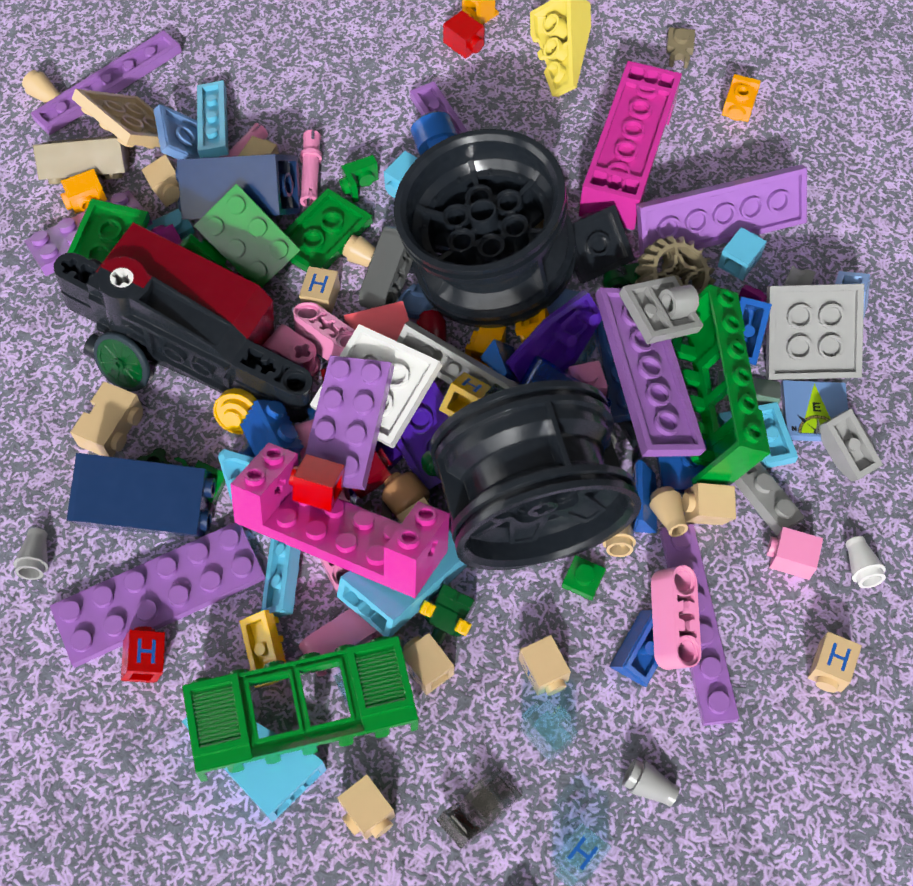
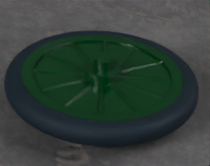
M107 332L98 337L94 345V358L103 376L110 383L127 391L134 392L144 388L150 378V366L142 349L132 339L121 333Z

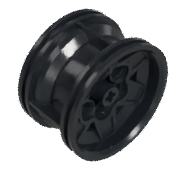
M479 129L463 132L429 148L414 161L404 174L394 200L396 228L405 250L413 259L415 275L424 296L434 309L446 318L462 325L477 328H499L523 322L549 307L562 294L570 282L575 269L577 244L573 225L567 213L568 197L564 176L556 158L535 139L518 132L503 129ZM544 219L543 229L534 228ZM435 248L447 252L438 257L435 253Z
M568 380L540 381L514 386L470 403L451 415L436 430L430 442V454L435 473L442 482L452 520L451 535L455 544L456 554L461 562L478 569L512 570L571 557L614 537L637 517L641 509V500L633 477L620 467L611 440L614 420L606 397L599 389L586 383Z

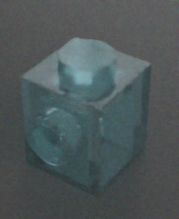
M549 699L541 706L538 703L533 704L521 717L524 721L521 724L520 731L549 763L576 740L578 731L570 723L572 721L571 716L561 705L557 704L554 706Z

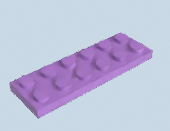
M802 164L636 204L640 256L644 254V249L652 245L657 239L662 238L664 240L667 236L673 235L674 239L684 236L686 243L690 240H695L694 248L698 249L730 242L741 227L759 235L807 223V167Z
M600 287L595 297L642 457L700 456L706 448L671 339L647 345L619 295L622 288Z
M234 522L50 605V609L71 665L76 668L123 646V640L129 630H134V628L140 626H148L156 631L265 580V575L242 526Z

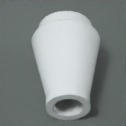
M856 536L847 540L845 546L848 550L853 581L858 582L861 588H871L881 584L886 578L884 574L886 568L869 547L863 536Z

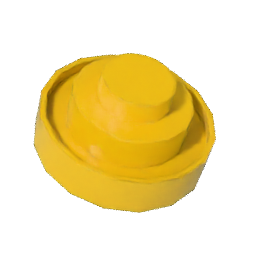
M233 388L224 391L218 397L213 407L217 423L231 433L244 434L240 424L244 423L245 415L249 414L248 411L252 409L251 406L254 405V401L257 399L243 389Z

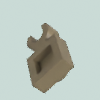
M669 27L666 53H671L669 58L670 67H673L675 60H681L684 62V68H688L690 55H693L694 29Z

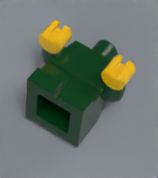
M443 584L435 603L432 604L424 600L419 612L425 615V619L430 625L435 627L431 636L437 644L442 645L447 634L453 637L467 636L472 626L471 623L467 622V619L476 601Z

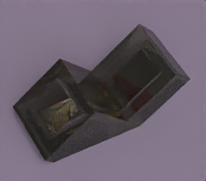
M497 768L480 779L464 799L446 809L436 821L458 847L462 849L485 832L523 795L503 772Z

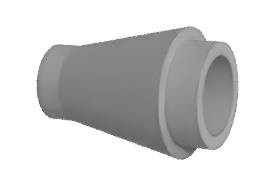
M31 528L27 531V536L13 562L16 568L15 573L19 577L27 580H37L42 578L43 574L48 570V533L45 530Z
M634 759L629 765L622 781V785L629 789L628 792L630 794L661 802L669 807L674 804L680 791L679 786L673 784L646 760L640 762Z

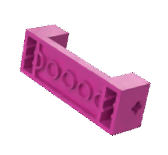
M627 61L582 186L579 216L582 217L585 213L590 214L592 211L596 212L607 206L615 205L623 228L635 229L637 223L636 204L643 202L646 184L666 124L669 125L674 111L682 73Z
M268 443L230 484L235 523L413 598H416L448 551L450 513L419 501L402 523L339 498L331 512L293 501V486L289 485V478L295 465L298 466V454L272 443Z

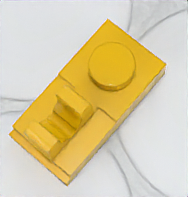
M263 610L239 621L251 671L264 668L265 664L272 661L282 660L286 663L281 643L284 640L283 635H278L276 623H279L277 616H274L269 610ZM281 680L274 681V682H269V683H265V684H261V685H256V686H254V687H255V688L265 687V686L274 684V683H276V682H279V681H281Z

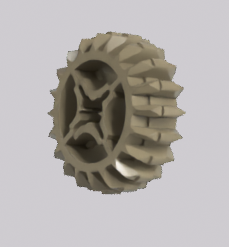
M673 235L667 236L664 240L662 238L657 239L652 245L644 249V254L637 261L640 265L635 270V273L641 277L636 279L635 284L675 276L680 286L688 285V281L692 280V286L699 295L709 284L714 285L716 282L715 279L710 277L714 273L715 268L708 267L707 263L710 262L711 257L704 258L702 256L704 248H694L695 240H690L686 243L684 236L674 239ZM660 257H663L662 271L657 273L658 261Z

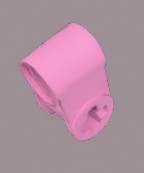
M281 324L262 345V347L305 368L312 377L321 369V363L316 356L317 350L314 343L284 324Z

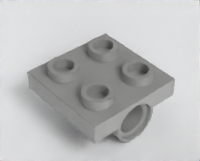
M675 276L623 286L619 293L647 345L698 333L704 326L696 313L699 306L697 290L690 284L680 286Z

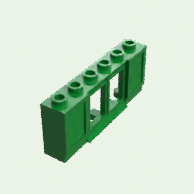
M709 284L698 295L699 306L696 310L704 326L698 333L683 336L688 338L689 345L681 344V351L675 352L678 359L692 362L693 370L684 369L681 373L685 385L697 388L698 396L689 395L694 412L701 413L702 423H697L707 446V450L700 456H690L693 463L706 466V468L691 479L692 485L697 483L731 485L771 452L762 410H759L743 333L745 326L738 293ZM721 358L725 380L712 391L709 368ZM728 394L732 418L719 428L715 405Z
M388 636L377 637L365 644L339 646L331 653L322 655L318 652L307 653L296 661L287 663L282 660L272 661L265 664L264 668L252 671L237 669L225 676L216 678L201 677L193 680L192 683L182 685L195 772L201 782L208 781L207 772L228 768L230 773H237L244 770L243 763L265 758L267 764H274L281 761V754L302 750L303 755H312L318 752L317 746L339 741V746H349L354 743L353 737L374 732L376 738H382L390 734V728L406 724L410 725L411 731L418 730V715L399 636L391 638ZM340 666L351 717L310 726L300 675ZM290 678L299 729L259 738L250 687Z

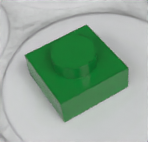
M575 555L561 587L593 601L606 568Z

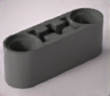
M386 226L380 235L359 292V304L361 307L371 309L395 303L400 297L413 259L405 250L396 227Z

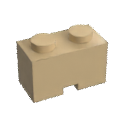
M103 382L90 401L94 405L90 414L83 412L70 433L79 447L101 456L113 457L116 451L119 452L124 448L127 434L132 426L138 425L141 421L143 407L137 394Z

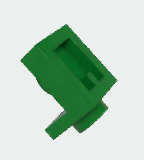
M373 155L341 165L343 178L339 179L340 187L344 195H350L353 203L359 201L357 187H367L374 181L379 180L377 161Z

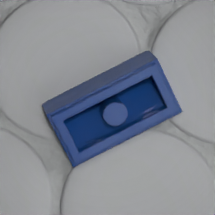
M494 339L480 357L481 360L497 373L518 382L505 363L515 352L514 347Z
M637 460L632 477L641 500V509L633 520V531L657 533V516L650 509V496L657 490L656 474L643 460Z
M652 610L640 611L609 666L644 687H647L658 667L654 656Z

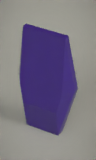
M582 290L543 319L505 362L520 385L549 381L576 363L602 320L600 311L589 292Z

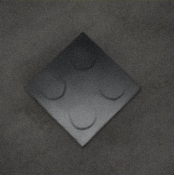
M615 205L607 206L572 222L577 244V259L574 270L580 283L584 284L604 275L610 270L617 269L635 260Z

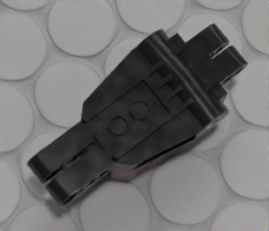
M134 222L103 263L96 259L89 260L76 253H65L55 260L54 272L66 306L71 311L97 323L98 331L102 333L117 332L129 337L142 349L147 360L202 383L220 393L237 388L251 393L257 400L279 401L283 403L291 422H302L309 417L308 408L311 407L313 385L310 372L262 347L274 332L273 300L258 284Z

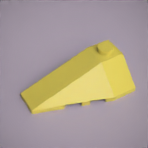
M550 0L530 12L531 38L533 42H539L541 49L537 52L540 60L545 59L547 67L544 74L553 97H559L577 88L591 30V3L587 0Z

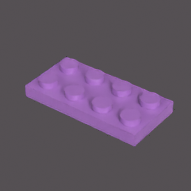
M129 190L117 193L111 199L105 201L146 211ZM86 209L84 212L72 218H65L57 225L45 231H38L30 238L24 240L45 276L54 273L55 260L60 255L68 252ZM151 218L147 227L153 224Z
M332 355L329 357L305 455L308 454L345 465L343 487L366 490L395 368L391 362Z

